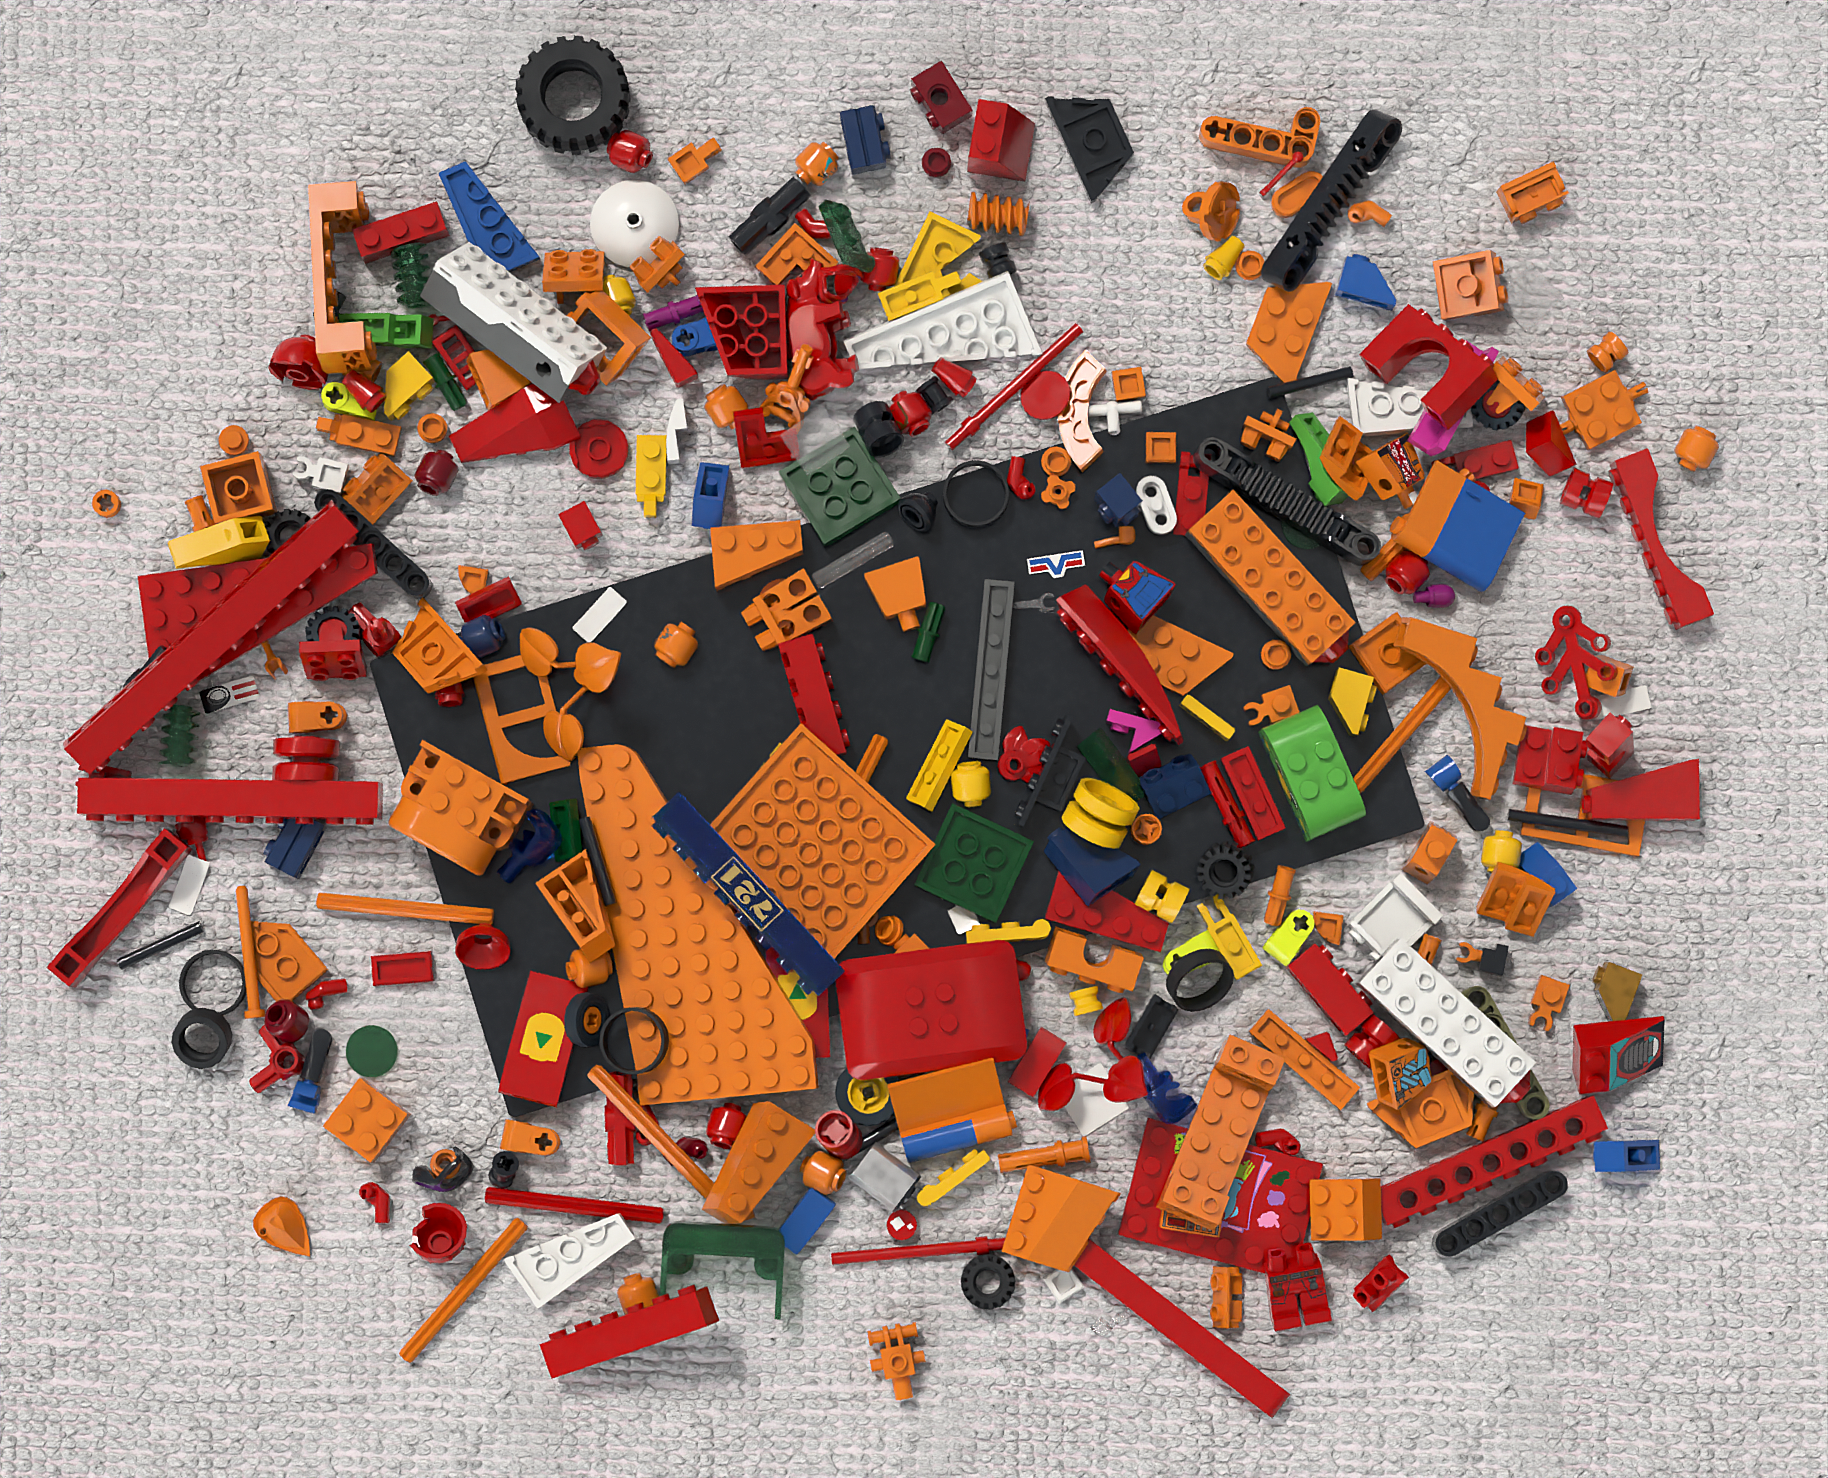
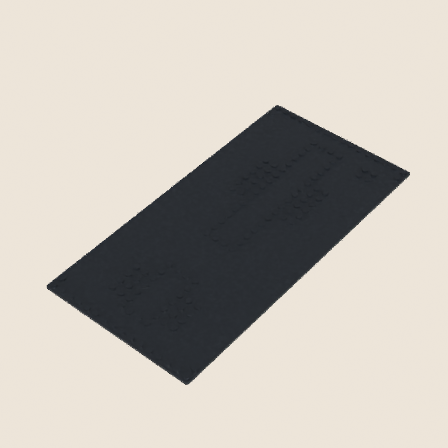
M1277 377L1260 380L1121 424L1120 433L1117 435H1110L1108 429L1092 433L1094 439L1104 452L1083 472L1071 458V466L1068 472L1059 476L1060 480L1065 482L1072 481L1075 484V491L1070 494L1068 499L1069 506L1065 509H1060L1057 505L1050 502L1045 503L1041 498V493L1048 486L1047 479L1050 476L1042 468V456L1051 447H1061L1066 450L1064 444L1060 443L1019 456L1026 459L1023 475L1030 483L1035 485V494L1028 499H1021L1008 486L1009 498L1006 509L998 520L988 526L972 528L956 522L947 512L943 501V489L946 480L899 494L900 498H903L913 493L924 494L925 492H930L936 497L938 505L935 507L936 518L932 527L926 532L917 531L908 526L899 514L898 504L827 547H824L810 523L801 525L803 555L770 569L763 570L747 579L728 585L721 590L716 591L713 556L712 553L498 620L505 633L502 647L498 651L479 659L485 665L521 655L520 633L522 629L530 627L548 634L554 640L559 650L555 661L560 663L576 661L577 649L582 644L588 642L574 631L572 627L609 587L614 589L627 603L594 638L592 643L621 652L616 675L611 685L605 691L596 693L587 690L567 710L566 714L576 717L583 728L584 741L582 748L619 744L630 747L640 755L694 843L755 775L763 763L770 758V754L779 743L782 744L800 724L779 646L762 651L755 636L769 629L764 620H761L749 627L741 612L754 603L752 599L759 596L762 589L769 582L781 578L787 579L804 568L833 619L827 625L821 626L806 635L813 634L815 643L822 644L826 660L821 661L824 672H830L834 689H830L829 693L832 701L838 700L842 717L837 719L840 730L846 729L851 745L845 747L846 755L839 756V758L856 772L873 736L879 734L887 738L888 744L868 784L933 842L952 803L1033 840L1034 843L997 922L994 923L976 915L979 923L989 924L990 929L1002 928L1001 923L1019 922L1020 927L1033 926L1037 920H1046V912L1059 871L1043 851L1049 842L1048 836L1060 827L1063 830L1068 828L1061 817L1069 802L1076 801L1073 794L1082 778L1103 781L1130 796L1140 808L1135 819L1142 814L1154 815L1146 795L1137 781L1138 778L1134 777L1126 760L1129 755L1134 731L1129 730L1128 734L1119 733L1111 730V725L1106 723L1110 709L1148 719L1138 707L1141 702L1134 695L1129 698L1118 685L1121 680L1114 673L1109 676L1100 666L1099 662L1102 659L1094 651L1092 654H1089L1079 642L1080 638L1076 634L1077 631L1074 630L1071 633L1060 621L1061 617L1057 614L1059 607L1056 599L1061 595L1086 584L1128 631L1125 623L1105 603L1104 598L1111 585L1099 575L1109 562L1123 572L1133 561H1137L1176 584L1170 598L1154 616L1234 653L1232 659L1184 696H1180L1163 687L1183 738V742L1180 745L1174 739L1168 741L1161 735L1134 752L1150 744H1155L1161 760V767L1170 763L1175 757L1189 753L1200 767L1216 760L1219 770L1241 811L1243 808L1220 759L1249 746L1286 827L1257 841L1247 817H1243L1253 838L1256 840L1245 846L1247 849L1245 853L1247 855L1251 854L1253 858L1251 864L1254 863V875L1250 883L1275 876L1278 865L1297 869L1422 829L1425 824L1401 749H1399L1367 788L1360 793L1366 815L1306 842L1258 734L1262 728L1271 725L1269 718L1265 716L1259 724L1249 726L1248 722L1256 719L1258 714L1254 709L1244 711L1243 707L1250 702L1263 704L1262 694L1290 685L1299 712L1315 705L1320 707L1354 778L1394 731L1384 697L1378 688H1376L1373 702H1367L1364 714H1368L1369 717L1365 731H1359L1356 737L1348 735L1328 700L1335 672L1339 667L1368 675L1348 647V650L1333 663L1312 662L1305 666L1291 651V659L1284 668L1273 670L1265 666L1261 659L1263 646L1271 640L1281 639L1185 535H1175L1173 530L1165 535L1154 534L1147 527L1142 510L1139 516L1127 525L1135 529L1134 543L1130 545L1113 544L1097 549L1094 545V541L1119 536V527L1125 526L1121 523L1115 527L1112 522L1107 524L1097 511L1100 509L1099 505L1094 501L1097 490L1119 473L1122 474L1135 492L1138 483L1143 478L1156 476L1165 483L1175 510L1181 451L1190 452V455H1193L1194 450L1209 437L1221 439L1250 457L1256 464H1260L1265 471H1271L1273 476L1281 477L1283 482L1291 483L1293 488L1301 489L1306 496H1312L1314 501L1319 502L1315 497L1313 489L1308 484L1312 478L1299 438L1291 425H1289L1287 431L1275 427V429L1296 438L1290 451L1287 450L1279 462L1265 456L1271 442L1260 437L1255 450L1240 444L1244 431L1242 426L1247 416L1270 425L1260 419L1262 412L1264 411L1274 416L1276 410L1280 409L1283 411L1280 416L1281 420L1287 423L1292 420L1285 396L1269 398L1267 395V387L1281 384ZM1146 432H1176V463H1145ZM1204 449L1205 454H1211V461H1216L1215 452L1211 449ZM1011 459L993 464L1002 472L1006 481ZM984 467L952 477L947 487V500L953 512L960 518L970 522H983L994 517L1000 511L1005 501V489L1000 478L993 471ZM1189 467L1188 476L1199 477L1200 470L1195 467ZM1210 476L1205 515L1232 491ZM1149 487L1145 490L1148 497L1156 496L1154 488ZM1057 489L1055 493L1059 495L1061 490ZM1239 495L1356 622L1349 628L1348 646L1363 636L1337 554ZM1158 515L1155 518L1158 525L1166 524L1164 516ZM1083 550L1085 566L1067 568L1063 577L1053 578L1049 572L1029 574L1027 559ZM917 556L919 557L926 607L915 611L920 624L918 628L922 626L930 602L945 606V612L938 631L940 638H936L929 663L911 657L919 631L916 628L903 632L898 616L885 619L865 581V573ZM985 579L1014 582L998 761L1001 755L1004 754L1003 740L1013 728L1022 726L1028 740L1042 738L1049 741L1051 747L1055 738L1054 735H1051L1057 719L1063 720L1064 716L1068 714L1073 716V719L1061 746L1086 757L1062 812H1058L1035 801L1024 827L1015 825L1018 818L1014 817V813L1020 801L1026 802L1030 793V790L1026 789L1028 783L1021 779L1015 781L1005 779L998 770V761L968 758L969 740L957 764L979 761L981 766L989 770L991 794L988 798L982 800V805L966 807L964 802L957 801L952 793L951 776L933 811H929L906 800L946 719L971 730ZM680 622H683L696 631L693 637L698 641V648L686 665H676L673 668L655 655L657 650L654 648V642L667 624L678 626ZM460 632V633H456V635H457L458 637H460V636H461V632ZM394 654L386 655L370 662L371 672L404 778L408 773L409 766L414 763L422 749L420 743L424 740L501 783L473 677L461 681L465 694L461 705L442 707L438 705V700L435 699L436 691L427 693ZM552 666L551 673L547 675L556 711L559 713L560 709L583 687L582 684L575 680V667L554 668ZM526 667L489 677L499 716L545 704L538 676L531 673ZM1186 695L1192 696L1235 728V732L1228 741H1225L1179 706ZM544 718L503 728L505 737L518 751L539 758L559 756L550 747L545 738L543 729ZM578 754L574 760L570 761L571 766L509 782L504 785L529 799L534 805L512 844L504 850L496 851L482 875H475L426 847L443 904L493 909L494 920L491 925L502 931L510 941V956L499 967L486 970L475 969L462 963L499 1085L530 971L569 980L566 973V962H570V956L574 950L580 949L536 885V882L567 862H555L549 803L577 798L579 819L587 817L579 776ZM1014 760L1010 761L1011 769L1017 770L1018 768L1017 762ZM1212 794L1160 818L1159 821L1162 826L1161 835L1150 845H1140L1135 842L1131 837V825L1125 826L1128 832L1117 849L1135 858L1141 865L1131 879L1113 891L1135 903L1151 870H1154L1167 877V883L1177 882L1190 889L1182 905L1211 896L1209 895L1210 890L1208 888L1204 890L1201 887L1203 882L1198 880L1199 872H1197V867L1200 863L1199 861L1205 851L1211 848L1213 844L1217 842L1221 844L1223 841H1228V844L1232 845L1235 842L1228 826H1224L1222 822L1224 818ZM581 830L580 834L582 851L586 849V851L588 852L585 839ZM927 854L877 910L879 919L891 915L898 917L903 923L901 938L905 934L911 937L915 933L929 949L966 944V932L962 934L957 933L948 913L956 905L914 886L928 856ZM1220 860L1215 864V873L1222 880H1232L1237 875V868L1229 860ZM1158 892L1155 894L1162 900L1164 894ZM734 909L766 961L765 935ZM1154 909L1149 911L1152 914L1157 913ZM1046 920L1050 924L1051 929L1048 937L1045 939L1009 943L1013 946L1017 958L1048 948L1055 926L1084 936L1093 933ZM449 921L455 943L463 931L479 925ZM875 925L869 927L870 944H858L857 933L827 967L829 1017L840 1014L835 970L842 961L893 954L897 951L893 947L895 944L887 946L878 940L875 935ZM475 935L480 939H488L492 937L489 935ZM612 948L608 950L612 961V974L608 975L605 983L591 986L588 992L602 996L607 1003L609 1017L615 1012L624 1009ZM624 1013L610 1027L607 1038L608 1049L612 1058L620 1066L636 1071ZM600 1043L590 1047H581L574 1044L558 1104L600 1091L587 1076L594 1066L600 1065L608 1073L617 1071L604 1059ZM632 1074L633 1080L637 1079V1074ZM503 1094L508 1114L511 1117H518L550 1107L549 1105Z

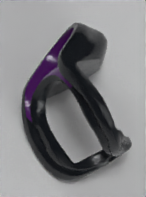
M454 1146L452 1149L457 1158L447 1165L438 1177L426 1165L415 1166L412 1172V1182L434 1191L449 1192L458 1188L469 1178L474 1165L462 1150ZM462 1160L468 1165L453 1181L446 1184L442 1182L456 1169Z

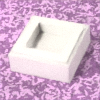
M1055 1269L1043 1277V1280L1059 1304L1084 1288L1073 1269L1070 1272Z

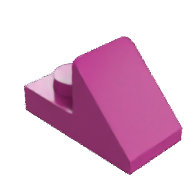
M1112 709L1108 712L1106 723L1111 725V730L1128 734L1129 730L1134 731L1128 754L1162 735L1158 730L1160 723L1157 721Z

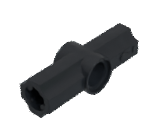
M793 176L773 196L763 199L751 211L750 217L740 224L728 238L742 254L747 256L767 236L776 234L788 222L789 216L811 197V194Z

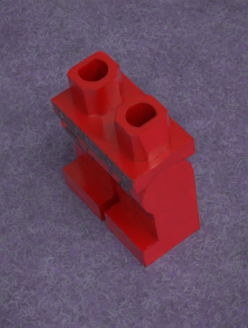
M1303 1243L1296 1246L1297 1257L1286 1259L1284 1249L1268 1250L1267 1263L1263 1264L1269 1313L1274 1331L1302 1327L1296 1294H1298L1300 1312L1305 1326L1332 1321L1322 1265L1311 1243Z

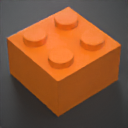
M259 451L200 466L215 525L233 518L266 517L277 512L265 461Z
M359 1078L323 1127L367 1161L374 1163L410 1117L411 1113L365 1078Z
M1380 1178L1310 1180L1311 1241H1366L1382 1239Z

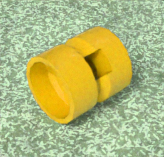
M1151 870L1135 901V905L1147 911L1154 909L1157 911L1158 917L1173 923L1190 889L1177 882L1169 884L1167 883V877ZM1156 892L1164 894L1162 900L1155 895Z

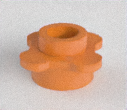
M1057 475L1049 476L1047 479L1048 486L1041 493L1042 500L1045 503L1050 502L1057 505L1060 509L1067 508L1069 506V496L1075 491V484L1072 481L1065 482L1060 480ZM1057 489H1060L1061 494L1058 495L1055 493V491Z

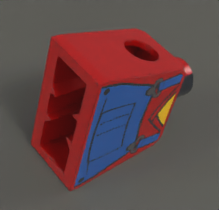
M1133 561L1123 572L1109 562L1099 575L1111 585L1105 595V603L1134 634H1137L1165 604L1176 586L1173 581L1137 561Z

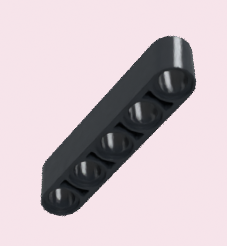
M331 489L322 490L316 495L314 504L318 512L322 509L325 499L334 497L337 500V506L348 518H358L359 525L357 529L359 532L355 534L357 539L352 543L353 545H364L372 537L380 538L381 545L375 551L377 566L409 596L421 599L430 594L432 582L427 574L344 498ZM400 557L403 560L401 569L395 572L388 569L390 559ZM415 577H422L425 580L423 589L417 592L410 590L411 580Z
M1549 1170L1535 1176L1438 1230L1432 1238L1433 1249L1438 1254L1448 1257L1459 1254L1564 1195L1568 1189L1567 1178L1558 1171ZM1550 1176H1555L1559 1180V1188L1553 1193L1548 1192L1545 1187V1182ZM1528 1190L1533 1195V1202L1529 1207L1525 1208L1520 1204L1519 1196L1523 1191ZM1498 1205H1503L1507 1211L1506 1218L1501 1222H1497L1492 1215L1493 1209ZM1475 1219L1480 1223L1481 1230L1478 1235L1471 1237L1466 1231V1225L1470 1220ZM1446 1234H1450L1454 1238V1246L1449 1251H1444L1440 1247V1239Z

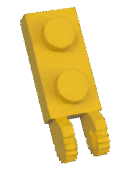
M1217 894L1213 896V902L1224 917L1222 920L1214 923L1209 910L1203 903L1196 907L1220 953L1233 969L1236 981L1261 967L1262 964L1234 914L1229 912L1224 901L1218 899L1219 895Z
M976 1148L961 1159L964 1163L955 1171L952 1167L948 1168L937 1177L940 1183L924 1186L923 1190L917 1193L916 1200L921 1205L928 1207V1205L937 1201L990 1161L989 1155L984 1149L981 1152H978Z

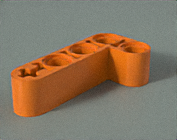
M1311 107L1299 109L1292 121L1290 133L1223 117L1210 116L1203 121L1200 127L1199 140L1203 146L1210 149L1281 165H1287L1292 160L1293 147L1302 146L1306 149L1307 156L1304 157L1301 163H1296L1293 166L1294 168H1301L1309 163L1314 153L1320 127V116ZM1307 117L1313 122V127L1311 129H1303L1299 125L1298 120ZM1211 127L1216 128L1217 134L1215 138L1209 136ZM1231 130L1228 142L1224 141L1226 131ZM1237 133L1246 134L1249 137V143L1245 145L1238 144L1234 139V135ZM1267 139H1272L1278 144V149L1268 151L1264 148L1263 142Z

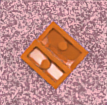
M1339 416L1319 458L1334 482L1347 495L1357 501L1363 496L1369 481L1356 464V461L1373 451L1360 442L1363 432Z
M1497 862L1477 903L1476 912L1477 914L1505 921V929L1534 937L1555 894V888L1523 870Z

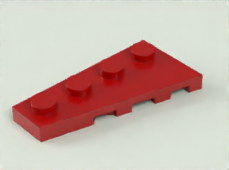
M1058 871L1045 916L1046 920L1159 953L1162 950L1169 925L1168 922L1135 905V903L1113 890L1090 906H1087L1060 871Z

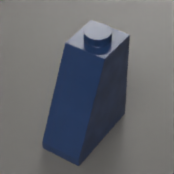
M1060 827L1048 836L1049 842L1043 851L1087 906H1090L1131 879L1141 865L1135 858L1119 849L1106 848L1082 838L1070 828L1063 830Z

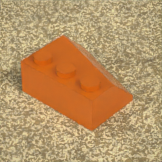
M1028 1164L1002 1252L1070 1272L1088 1245V1238L1096 1226L1102 1224L1106 1218L1104 1214L1112 1202L1117 1201L1121 1193Z

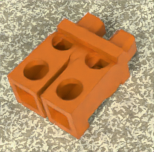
M804 568L763 594L753 598L754 603L741 612L749 627L763 619L769 629L755 636L762 651L772 649L778 646V643L802 637L833 621ZM806 600H809V601L803 603L802 605L796 607L795 609H793V607H795V606L801 604L802 602H804V601H806Z

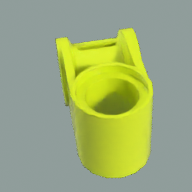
M331 382L323 388L321 398L324 407L328 411L375 421L377 410L373 413H370L367 409L363 410L343 383ZM334 391H339L340 397L343 399H338L336 404H332L331 399L327 396L333 395Z
M1302 909L1292 911L1281 926L1269 937L1262 949L1284 966H1287L1314 928L1313 916ZM1305 915L1307 917L1305 923L1308 927L1305 930L1299 928L1296 931L1294 929L1296 925L1293 921L1294 917L1301 918Z
M1207 930L1189 939L1185 944L1170 951L1163 960L1162 966L1165 973L1168 975L1172 968L1170 965L1174 961L1172 956H1175L1176 959H1181L1185 955L1200 949L1219 951L1209 931ZM1206 963V964L1200 965V966L1194 968L1193 970H1195V969H1197V968L1200 969V968H1202V967H1204V966H1206V965H1208V964H1210V963Z

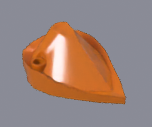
M283 1196L274 1198L264 1204L253 1219V1228L257 1235L272 1246L310 1257L308 1231L304 1215L298 1204L292 1199Z

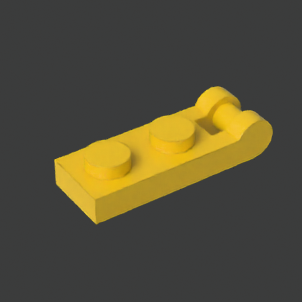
M1044 919L1037 920L1033 926L1020 927L1019 922L1001 923L1002 928L990 929L989 924L972 925V931H966V944L993 940H1005L1007 942L1042 940L1048 937L1051 927L1048 921Z

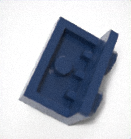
M1190 753L1177 756L1170 763L1160 768L1150 769L1144 776L1137 779L1154 816L1158 819L1211 794L1199 764Z

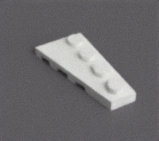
M1347 378L1352 425L1363 432L1362 437L1410 433L1424 411L1420 400L1428 391L1416 390L1415 387L1410 386L1395 387L1381 382L1373 381L1372 383L1360 382L1358 379ZM1471 408L1465 413L1457 428L1472 427Z
M618 1213L503 1260L537 1309H539L637 1237L622 1215Z

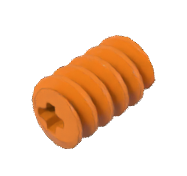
M971 192L967 222L971 221L973 230H976L980 222H982L985 232H988L992 224L995 226L996 233H1000L1003 226H1006L1008 235H1011L1015 227H1018L1019 235L1023 237L1026 232L1029 203L1027 207H1024L1022 198H1018L1015 206H1013L1011 197L1007 196L1004 203L1001 204L999 195H995L990 203L987 193H983L981 199L977 201L975 192Z

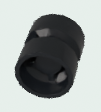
M870 402L862 406L855 413L853 421L858 432L863 436L862 440L870 456L875 458L889 456L903 445L904 437L898 424L894 422V416L886 402Z

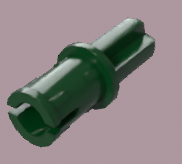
M436 353L423 361V364L427 367L437 384L435 388L441 390L451 409L457 411L466 406L468 401L455 381L456 375L450 373L440 353Z
M935 602L928 604L922 626L917 628L919 635L911 655L912 658L930 662L936 638H940L938 631L945 612V606Z

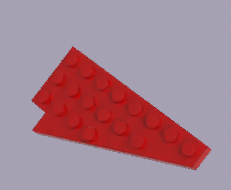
M374 544L350 546L336 551L333 554L334 560L322 570L320 568L316 569L310 575L312 577L311 581L300 590L295 588L288 595L290 599L283 607L278 610L273 608L266 615V622L257 630L251 628L243 635L245 640L234 650L229 648L221 655L222 661L211 671L206 669L198 676L200 678L199 682L378 574ZM267 558L137 576L148 657L150 658L160 645H164L166 648L172 645Z

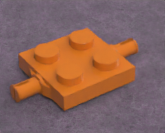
M1613 370L1562 396L1561 399L1568 414V421L1560 424L1562 429L1566 428L1563 430L1564 435L1574 431L1581 437L1586 449L1590 450L1642 423L1635 410L1633 400L1649 393L1648 388L1636 392L1645 387L1646 384L1641 382L1627 389L1622 384L1616 370Z

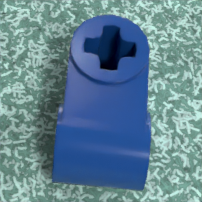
M706 317L699 321L680 325L673 331L672 345L683 357L718 350ZM686 335L687 339L690 340L689 346H684V343L681 342V336Z

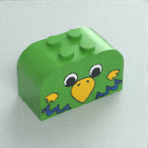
M1318 705L1264 727L1258 732L1306 842L1366 815L1356 783L1332 729Z

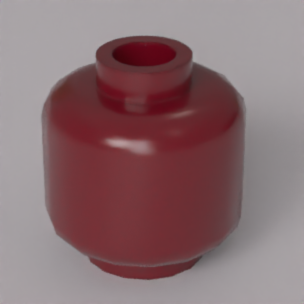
M437 450V452H427L424 454L414 476L420 490L429 495L438 496L439 493L443 494L449 491L459 469L450 453L444 450Z
M288 999L274 1002L267 1009L264 1019L265 1028L268 1033L285 1043H294L300 1040L308 1030L310 1022L306 1010Z

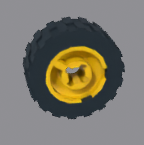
M846 1068L836 1083L835 1097L840 1111L848 1114L856 1124L864 1126L881 1124L894 1114L887 1084L899 1082L897 1076L857 1080L849 1074ZM865 1087L873 1088L874 1096L868 1099L863 1096L862 1092Z

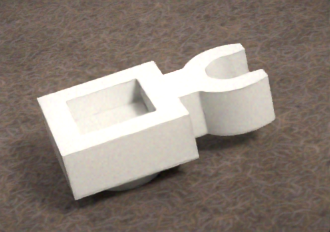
M297 457V461L306 464L307 469L304 473L293 472V476L296 479L307 480L313 478L312 487L322 490L331 489L338 494H342L349 469L348 464L319 457L318 463L315 465L307 457Z

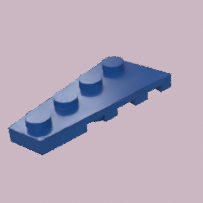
M466 161L439 172V176L468 242L478 246L484 254L496 263L503 265L508 272L540 260L539 255L530 246Z

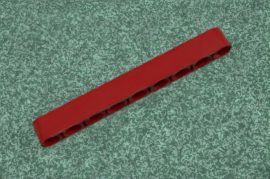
M1088 1238L1089 1243L1074 1264L1075 1267L1273 1419L1291 1394Z

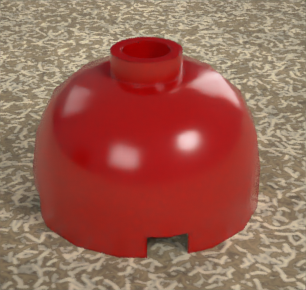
M305 334L300 335V337L287 338L279 343L268 366L270 373L283 382L284 377L293 380L292 386L308 390L321 389L322 385L326 384L329 375L322 370L316 355L315 338Z

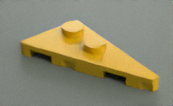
M929 211L894 286L931 271L942 270L978 242L981 236Z

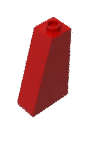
M1691 759L1586 790V795L1582 796V813H1586V820L1700 819L1699 759Z

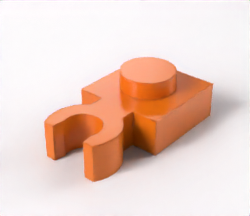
M1290 685L1262 694L1263 704L1250 702L1243 707L1244 711L1254 709L1258 714L1256 719L1248 722L1249 726L1259 724L1265 716H1268L1272 724L1299 713Z
M1540 975L1530 1004L1538 1006V1009L1530 1015L1528 1025L1534 1026L1535 1020L1538 1017H1542L1545 1020L1543 1030L1549 1031L1553 1024L1552 1017L1550 1016L1551 1012L1553 1011L1558 1014L1561 1012L1570 985Z

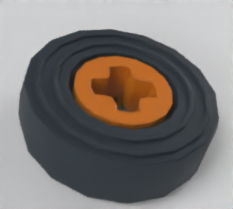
M585 992L575 995L570 1000L564 1016V1028L567 1037L572 1043L581 1047L595 1046L600 1043L602 1027L609 1018L608 1006L602 996Z

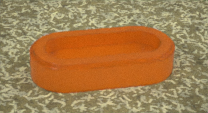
M1307 171L1279 188L1271 199V207L1274 213L1282 218L1296 215L1323 176L1315 171Z

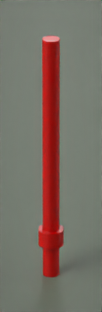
M1075 323L973 417L968 416L960 423L961 427L945 441V444L953 451L969 435L973 437L981 429V424L1083 333L1081 327Z
M987 1236L975 1237L976 1240L834 1252L831 1253L832 1265L973 1252H977V1255L989 1254V1251L1002 1250L1005 1238L988 1239Z

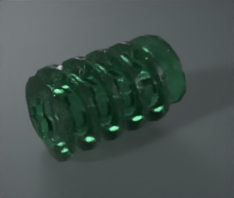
M406 244L390 252L391 258L397 259L392 263V268L399 271L393 275L394 281L400 283L396 285L395 291L402 294L396 299L397 304L406 306V308L432 306L420 297L424 284L427 283L429 278L423 276L422 273L430 270V266L421 264V261L429 258V255L420 253L419 250L426 247L427 244Z
M174 704L168 709L171 712L162 715V719L170 724L161 727V731L169 734V736L160 739V743L168 746V748L159 751V755L167 758V760L159 762L158 765L188 767V765L197 763L196 759L189 757V753L198 751L197 747L190 745V741L199 739V736L191 733V730L200 727V724L192 721V718L200 716L201 712L193 709L191 706Z

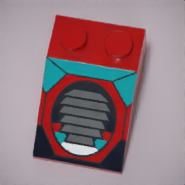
M1664 1016L1573 1025L1572 1071L1579 1094L1611 1091L1663 1066Z

